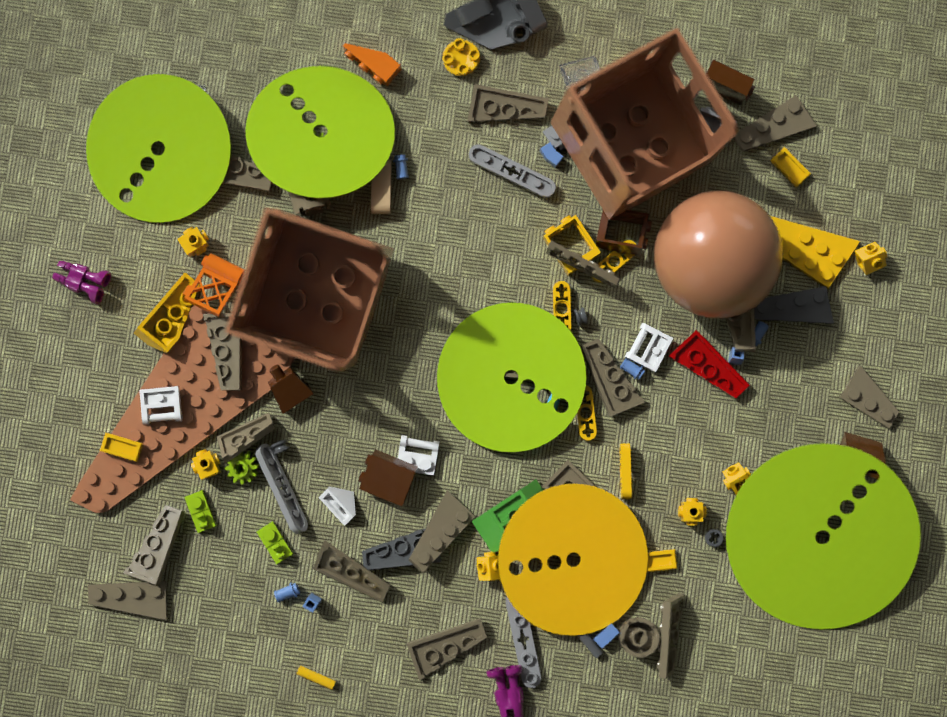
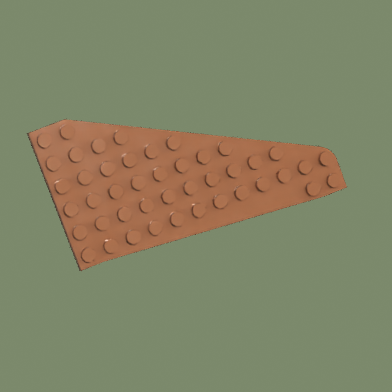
M193 305L180 338L168 353H163L140 389L179 386L182 421H157L143 425L139 390L111 433L143 443L138 462L100 451L79 482L70 500L95 513H104L111 510L272 391L268 384V381L273 378L269 372L270 368L279 364L281 369L285 371L291 367L296 356L242 338V390L222 391L215 368V359L211 351L210 338L207 334L206 321L203 318V314L211 313ZM174 407L148 409L149 414L174 412Z

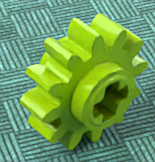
M248 451L245 455L242 452L227 462L229 465L224 470L230 471L227 477L233 476V483L240 479V483L243 485L246 480L251 482L253 476L258 475V472L254 469H257L260 465L254 464L257 458L256 456L250 457L251 451Z

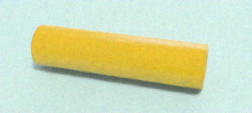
M301 665L297 671V675L331 690L336 683L335 680Z

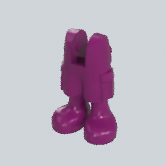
M66 261L58 262L57 266L69 271V274L65 277L61 274L53 273V280L73 292H86L93 304L98 305L102 301L104 290L85 283V280H90L102 287H106L110 283L111 272L103 270L94 273L90 272L89 267L81 264H72Z
M511 665L505 668L510 684L509 689L506 688L504 667L487 670V677L494 679L498 687L494 691L495 702L499 706L501 717H510L509 709H514L515 717H523V689L518 686V676L523 671L522 665Z

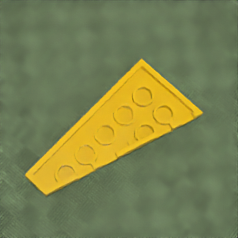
M771 216L782 240L783 260L822 286H826L827 289L831 286L860 243L858 240Z

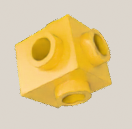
M197 227L188 228L183 232L184 235L177 239L190 258L194 255L203 254L207 251L206 248L210 246L207 242L209 237L204 230L200 231Z
M876 242L855 250L857 265L866 275L887 266V252Z
M206 449L195 453L196 457L192 458L194 463L191 466L194 473L199 474L201 480L222 473L219 467L221 461L217 453L214 454L213 451L207 452Z
M738 462L723 471L726 478L723 482L728 490L732 489L735 495H737L751 474L747 467L743 469Z
M686 498V502H681V506H678V517H681V521H686V525H698V522H703V518H706V506H703V502H698V498ZM692 508L696 509V515L694 516L690 513Z
M495 551L484 552V556L477 557L479 581L500 579L498 555H496Z

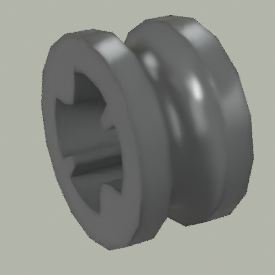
M582 307L579 311L575 309L574 314L578 326H581L582 323L588 324L584 308Z
M286 439L270 446L274 449V455L290 449L286 445Z
M711 529L705 534V542L710 546H719L723 541V535L719 530ZM713 532L714 535L718 534L719 536L717 543L709 541V538H711L710 534Z

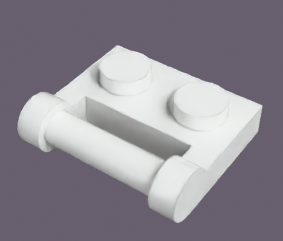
M642 323L640 326L641 330L632 348L626 353L625 358L656 372L673 338ZM647 333L653 336L640 358L636 355Z
M179 386L140 390L143 425L157 421H182ZM174 407V412L149 414L148 409Z
M402 435L398 459L418 466L416 473L434 476L440 441L434 440V442L407 438V436ZM406 445L430 449L432 454L426 455L405 451Z

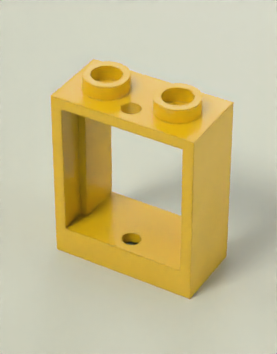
M576 215L565 217L560 221L562 224L556 228L553 225L545 231L546 234L543 236V239L549 245L553 237L574 225L590 249L582 258L592 261L601 254ZM558 260L568 276L578 270Z

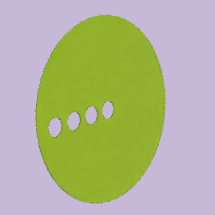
M304 67L276 78L256 97L246 121L247 147L259 171L281 189L308 198L338 197L365 186L384 168L394 145V120L391 110L381 93L362 77L335 67ZM283 85H291L294 88V92L290 96H283L280 93V88ZM295 98L303 99L305 102L304 108L300 110L292 108V100ZM313 112L316 115V120L313 123H305L302 119L303 114ZM316 126H325L328 131L324 137H317L313 132Z
M151 74L123 83L102 101L89 126L86 155L89 171L97 189L117 210L142 221L170 222L195 213L213 198L227 174L231 156V141L224 115L208 93L186 79L173 75ZM157 141L162 142L165 146V151L161 155H155L151 149L153 143ZM145 157H150L154 161V167L150 171H145L141 167V161ZM134 173L143 175L144 181L141 186L135 187L131 184L130 178ZM124 188H129L133 192V198L129 202H123L120 198V192Z
M500 303L473 313L451 333L439 358L437 387L442 406L448 418L465 437L491 450L522 452L550 442L560 435L572 422L584 397L586 366L576 338L557 317L529 304ZM509 370H514L518 374V381L514 384H508L504 379L505 373ZM527 379L532 380L535 384V389L530 394H526L521 390L522 382ZM548 389L551 392L552 398L548 403H541L538 400L537 396L540 390ZM560 398L567 400L569 404L567 411L563 413L557 412L554 408L556 400Z

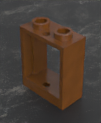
M626 210L609 220L605 212L602 211L596 239L598 249L642 256L643 249L646 250L648 245V238H645L646 232L650 233L652 221H649V214ZM610 220L642 225L638 245L607 240Z

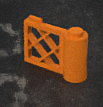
M210 253L209 256H204L201 262L202 270L192 286L188 285L183 296H185L184 301L219 317L236 287L240 285L245 269ZM205 275L211 278L213 283L203 286L201 279ZM226 285L230 289L228 292L220 294L217 286ZM214 287L217 295L206 297L204 290ZM202 291L203 299L196 300L191 298L194 292ZM219 299L220 306L216 310L209 306L208 301Z

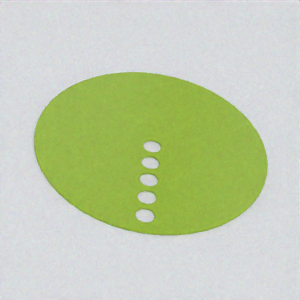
M826 443L809 444L784 451L772 457L757 468L744 482L729 512L726 526V548L732 571L738 583L750 599L761 609L773 617L795 626L811 629H834L859 623L870 618L890 604L907 584L917 562L920 549V523L914 501L901 479L883 462L866 452L849 446ZM868 470H876L879 473V480L876 483L871 484L865 480V473ZM863 485L866 487L867 494L864 498L857 499L853 496L852 490L855 486ZM845 500L852 501L855 506L853 512L849 514H844L840 510V504ZM833 515H837L842 519V525L837 529L830 528L827 523L828 519ZM821 530H825L830 534V539L825 544H820L815 539L816 533Z

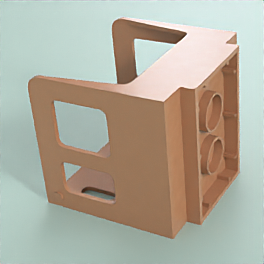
M678 27L568 87L550 122L609 220L626 210H631L711 163L738 133L735 120ZM679 53L693 74V78L686 87L672 66ZM701 90L704 91L722 121V125L715 133L711 131L694 102V99Z
M265 208L225 333L334 370L344 371L357 363L395 248L276 208Z

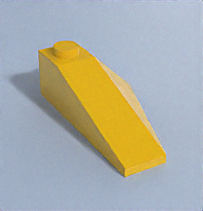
M184 273L133 334L148 346L168 353L180 338L192 304L184 301L185 296H183V292L188 285L192 286L195 280L187 273ZM194 292L191 298H195L197 292Z

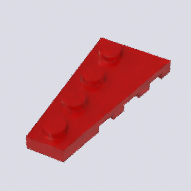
M697 330L668 356L734 399L750 386Z

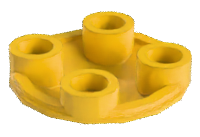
M458 38L446 47L442 60L445 68L450 73L456 76H465L471 74L477 68L480 62V53L473 43Z

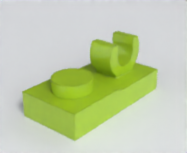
M204 490L184 497L197 533L217 526Z
M274 521L256 531L276 565L293 555Z

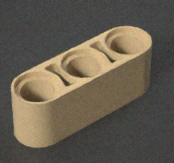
M388 160L384 168L372 180L371 214H391L392 160Z

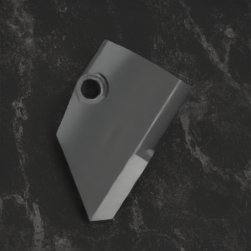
M471 0L446 13L443 26L490 49L515 42H523L532 35L548 28L537 0ZM518 28L523 30V35L520 38H517L515 35V31Z

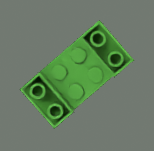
M536 479L472 521L491 552L499 550L504 530L519 507L535 494L543 491Z

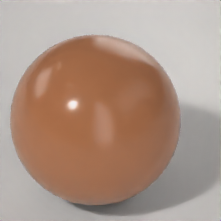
M728 191L705 192L680 203L671 211L661 225L654 248L657 276L670 298L688 312L714 319L741 315L761 303L775 286L783 261L782 240L771 216L750 198Z

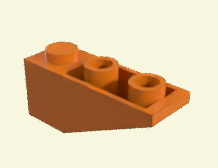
M347 43L343 45L344 55L351 61H357L359 68L365 73L369 71L373 75L372 78L380 85L383 83L388 86L401 71V65L385 52Z

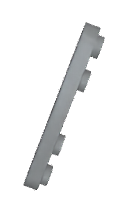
M478 144L470 148L469 159L472 163L540 197L549 198L554 194L556 187L554 181L483 145ZM503 167L509 169L515 167V171L518 174H520L521 177L517 174H512V176H510L509 171L505 168L503 169Z
M262 444L255 450L256 458L290 530L300 534L308 527L307 519L277 456L274 455V450L270 445Z
M506 596V607L517 660L523 669L521 679L525 686L534 688L540 683L541 674L530 622L519 614ZM520 629H523L525 637H529V640H526L525 650L522 642H518L521 634Z

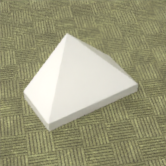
M328 487L319 497L344 526L356 515L353 491Z

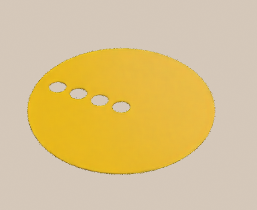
M585 484L554 486L528 499L509 520L501 538L498 554V568L503 589L519 614L533 625L545 631L572 636L596 632L623 616L637 599L643 587L648 566L646 539L640 523L633 512L613 494ZM572 552L580 556V563L575 567L569 566L566 561L567 556ZM557 555L561 558V566L558 569H550L548 567L547 561L550 556ZM532 558H539L542 561L540 571L532 572L529 570L528 563ZM513 561H520L523 564V571L518 575H513L509 571V565Z

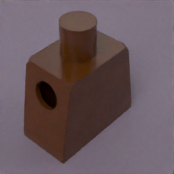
M279 364L270 368L269 372L273 378L268 381V384L282 414L313 395L310 386L291 367L285 371L281 369Z

